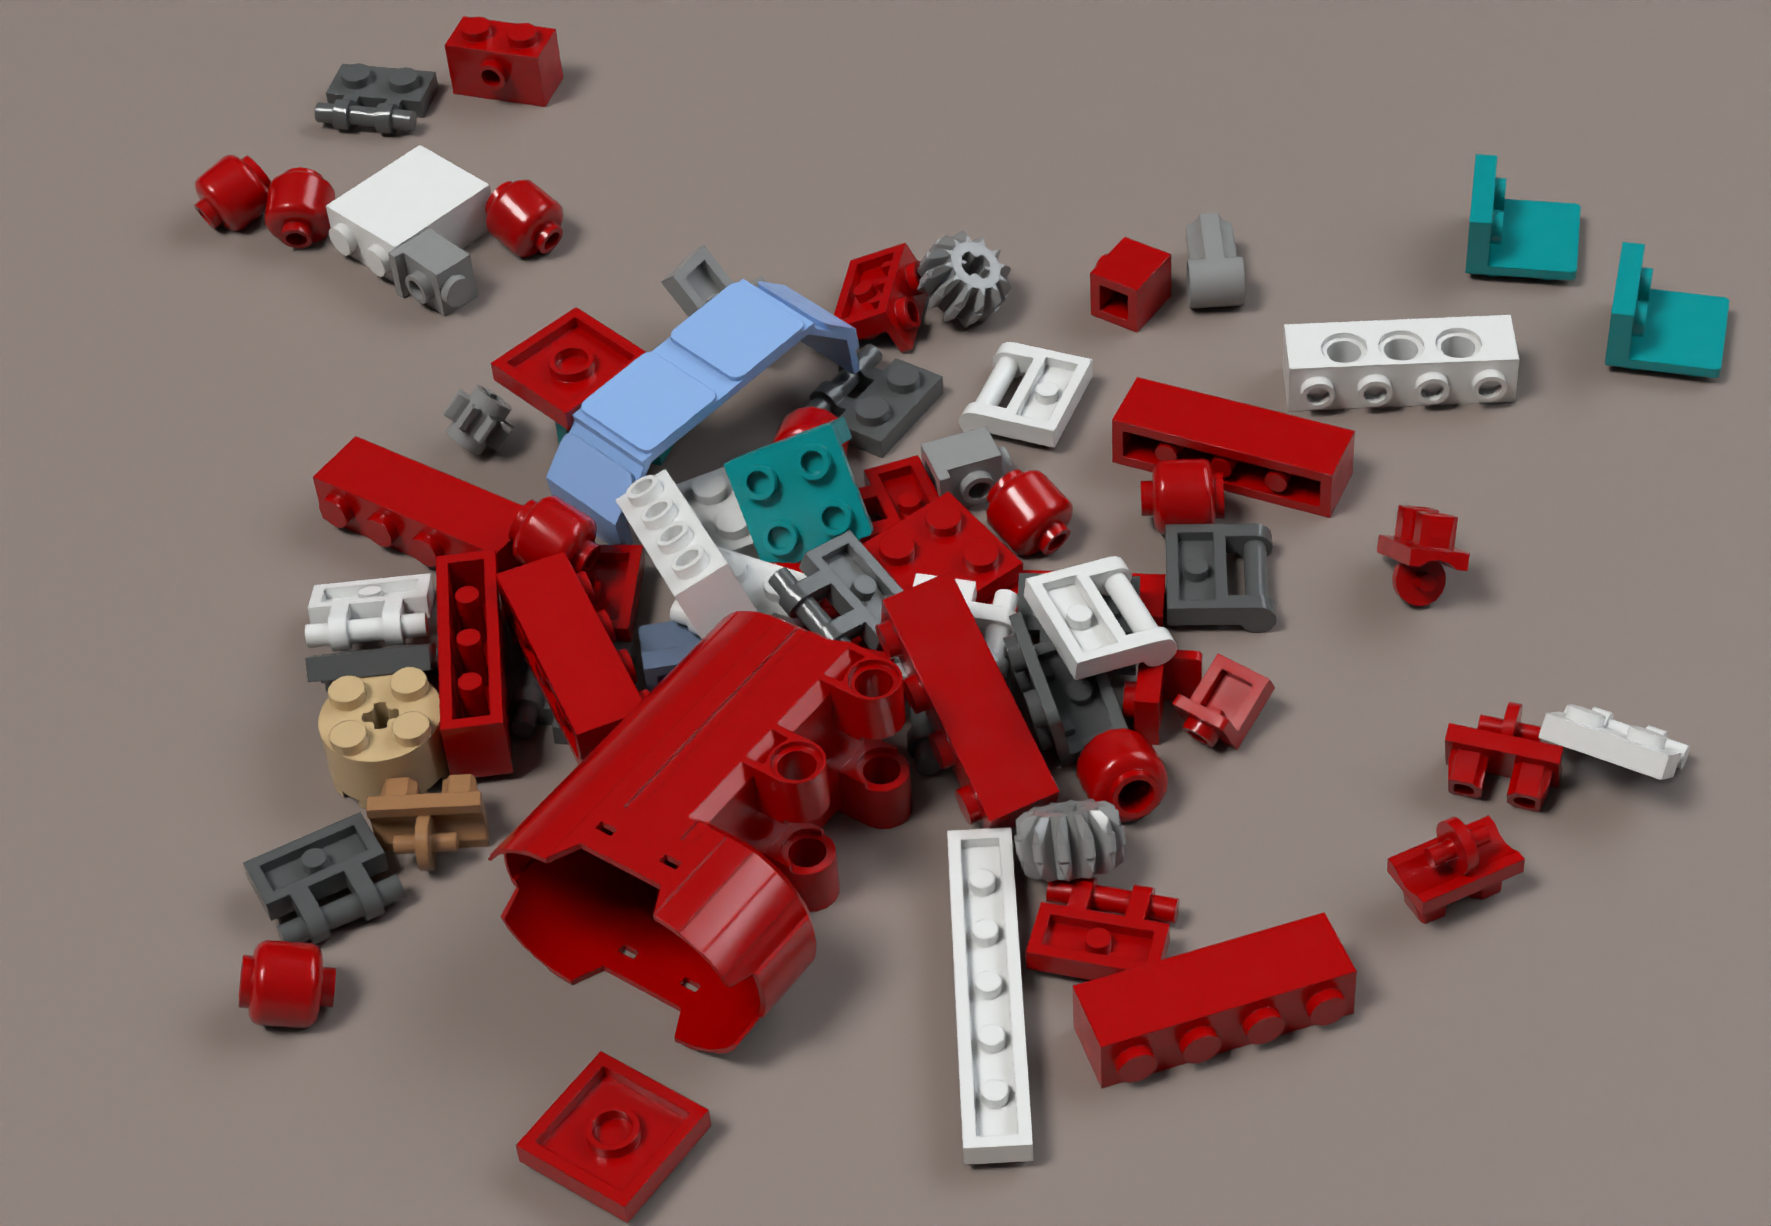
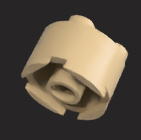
M405 667L399 669L394 674L367 677L348 675L332 682L328 688L329 697L323 704L319 714L318 728L333 785L339 794L344 797L345 793L357 799L359 807L366 809L367 796H380L387 778L409 777L418 782L421 794L428 793V789L441 777L442 782L448 778L450 771L440 732L439 694L434 686L427 681L426 674L421 669Z

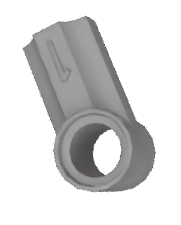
M1201 213L1193 223L1186 225L1188 253L1186 278L1189 308L1245 305L1244 262L1242 256H1236L1232 223L1223 220L1219 213Z

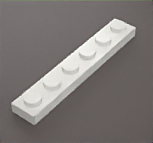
M1011 827L947 831L964 1165L1034 1161Z

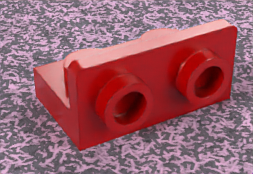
M906 242L850 260L834 312V316L856 328L858 340H870L882 332H887L901 353L913 349L928 296L917 290L920 283L919 280L921 279L917 272L920 261L916 259Z

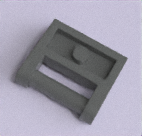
M1256 523L1165 525L1167 626L1241 625L1245 630L1254 633L1266 632L1275 626L1277 621L1276 605L1269 598L1267 557L1272 552L1273 544L1272 534L1268 527ZM1226 553H1238L1243 558L1245 595H1228Z

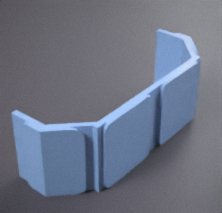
M744 279L730 284L673 329L671 336L653 351L639 356L583 401L581 408L572 414L574 421L571 429L561 440L547 473L546 479L551 494L593 518L597 525L596 536L609 545H634L627 518L617 504L616 499L624 495L632 483L646 476L653 460L800 341L855 375L860 370L856 350L859 348L856 328L786 285L758 281V287Z

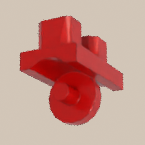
M1398 505L1395 535H1379L1377 552L1399 561L1392 575V583L1397 596L1404 602L1415 606H1424L1436 601L1443 593L1446 585V572L1442 564L1455 570L1468 571L1470 553L1454 547L1458 517L1439 513V510L1430 507Z
M1515 702L1508 703L1504 719L1481 714L1477 728L1449 723L1445 736L1448 791L1458 796L1472 799L1482 797L1487 773L1511 778L1507 791V803L1515 808L1539 812L1550 788H1559L1563 772L1561 764L1564 746L1541 742L1542 739L1538 738L1541 726L1521 723L1523 706Z
M1489 815L1467 825L1459 818L1453 816L1438 823L1436 838L1388 858L1387 872L1403 891L1404 902L1421 923L1428 924L1444 917L1450 903L1467 896L1483 900L1501 892L1502 881L1524 872L1525 858L1519 851L1512 849L1504 841L1495 822Z

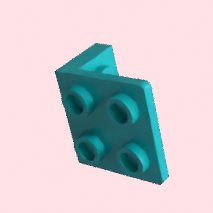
M1476 154L1465 273L1484 274L1492 277L1513 276L1540 278L1543 280H1575L1578 263L1581 206L1576 203L1505 199L1507 178L1496 177L1498 155Z
M1622 242L1611 310L1605 365L1626 367L1633 370L1643 369L1676 373L1692 377L1718 378L1722 366L1729 299L1719 296L1651 289L1653 268L1642 267L1645 244Z
M844 416L742 454L723 464L760 560L796 563L803 559L806 552L849 530L858 540L872 534L874 530L842 447L843 443L852 439Z

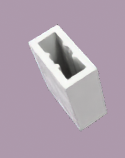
M419 145L326 205L331 227L329 237L334 247L341 254L353 257L369 267L377 276H384L394 282L388 253L425 230L433 229L461 249H464L488 232L485 205L491 195L490 185Z

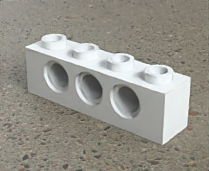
M1511 315L1284 324L1283 375L1288 411L1515 402L1520 359Z
M666 469L656 475H647L636 480L629 486L624 495L616 499L620 509L701 639L730 613L736 611L758 612L729 564Z

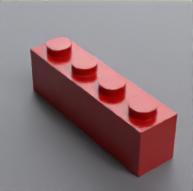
M1140 377L1135 379L1112 419L1113 463L1153 472L1155 464L1162 460L1206 459L1213 466L1214 473L1223 472L1224 491L1327 518H1331L1353 474L1354 430Z
M357 436L313 476L319 509L323 519L335 527H344L365 536L379 546L390 547L416 558L426 566L436 567V556L491 549L496 551L500 573L523 565L514 558L513 541L508 537L513 520L523 507L521 504Z
M495 549L436 556L440 732L450 775L472 774L476 778L513 773L507 622L504 617L496 574L500 573Z
M563 551L498 573L496 578L504 617L579 765L650 692L648 689L637 690L635 686L637 675L628 651L625 648L617 651L613 645L616 644V636L608 613L605 609L595 611L593 607L596 604L595 595L586 572L580 571L575 573Z
M949 571L883 599L881 623L875 625L878 639L886 656L890 660L898 657L908 676L903 679V688L915 714L923 711L926 713L934 730L933 733L928 734V739L938 764L942 769L951 766L961 788L955 790V796L967 823L972 825L978 822L981 829L1011 827L1012 829L1016 827V819L1024 812H1028L1033 807L1049 805L1050 802L1057 803L1060 791L952 572Z
M1323 912L1073 985L1074 1029L1101 1089L1122 1082H1138L1147 1078L1152 1073L1186 1063H1201L1219 1053L1250 1044H1265L1280 1035L1313 1025H1329L1343 1016L1354 1014L1357 971L1327 915Z

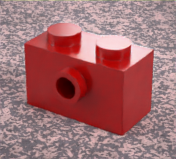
M463 16L444 45L453 94L546 107L563 79L557 33L554 28L534 26L530 23L517 24L488 20L484 17Z

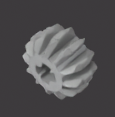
M963 230L952 237L944 235L942 239H938L920 261L917 270L921 276L917 290L930 296L927 309L938 307L943 311L945 323L957 317L965 328L976 321L983 323L986 319L992 318L999 310V306L1006 300L1008 292L1012 288L1007 281L1011 268L998 262L1001 249L990 251L985 247L983 236L972 241Z
M1071 799L1061 803L1050 802L1046 806L1033 807L1016 819L1017 834L1014 835L1016 854L1019 855L1021 867L1025 875L1034 880L1043 879L1047 882L1066 880L1069 882L1078 878L1090 879L1091 876L1096 874H1108L1112 869L1124 862L1123 846L1126 845L1124 825H1121L1118 810L1109 802H1096L1093 799L1084 801H1073Z

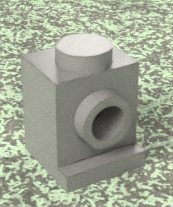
M431 228L388 253L396 293L403 299L411 294L417 302L421 304L426 303L445 317L478 296L470 254Z
M986 426L921 444L922 464L938 495L941 496L949 491L965 508L987 502L986 497L993 485L1004 475L1013 471L1012 461L1006 447L996 446Z

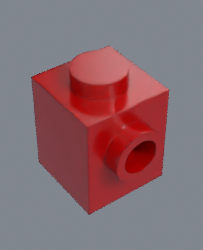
M1124 237L1108 254L1102 255L1097 261L1095 268L1090 272L1091 315L1136 333L1142 329L1171 297V254Z

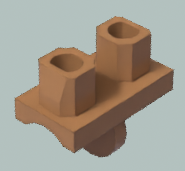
M472 774L449 775L447 779L443 780L442 793L421 794L418 782L409 777L387 778L380 796H367V818L370 819L373 834L384 852L394 851V854L416 853L417 865L420 871H434L437 862V852L458 851L459 848L489 847L490 829L481 791H478L475 776Z

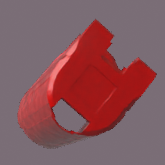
M736 611L730 613L676 665L490 854L491 856L488 858L490 861L498 855H504L507 872L513 885L516 886L500 916L506 927L517 941L546 966L548 970L571 985L606 971L680 1011L674 1036L675 1042L697 1051L717 1054L733 1051L815 959L817 950L816 938L810 912H817L828 908L836 901L840 894L836 847L832 839L824 834L822 827L837 811L877 829H891L900 826L909 819L913 812L910 765L907 759L898 753L897 747L880 740L891 737L899 732L905 723L903 675L900 668L892 661L852 642L832 640L817 632L808 631L773 615L755 611ZM625 949L635 954L636 956L634 958H631L623 954L622 952ZM687 982L698 988V990L694 992L683 985Z

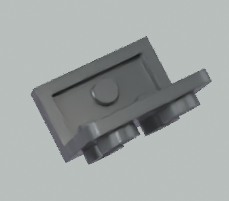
M1021 612L1009 616L1014 634L1004 637L1003 641L1018 687L1029 709L1030 718L1042 751L1054 747L1060 765L1064 767L1077 762L1084 746L1096 735L1109 729H1128L1107 672L1074 680L1050 639L1033 645Z

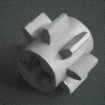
M477 385L471 395L459 389L443 413L445 417L452 420L446 433L460 446L476 455H481L487 445L499 451L515 427L512 423L505 420L512 407L500 396L481 385Z

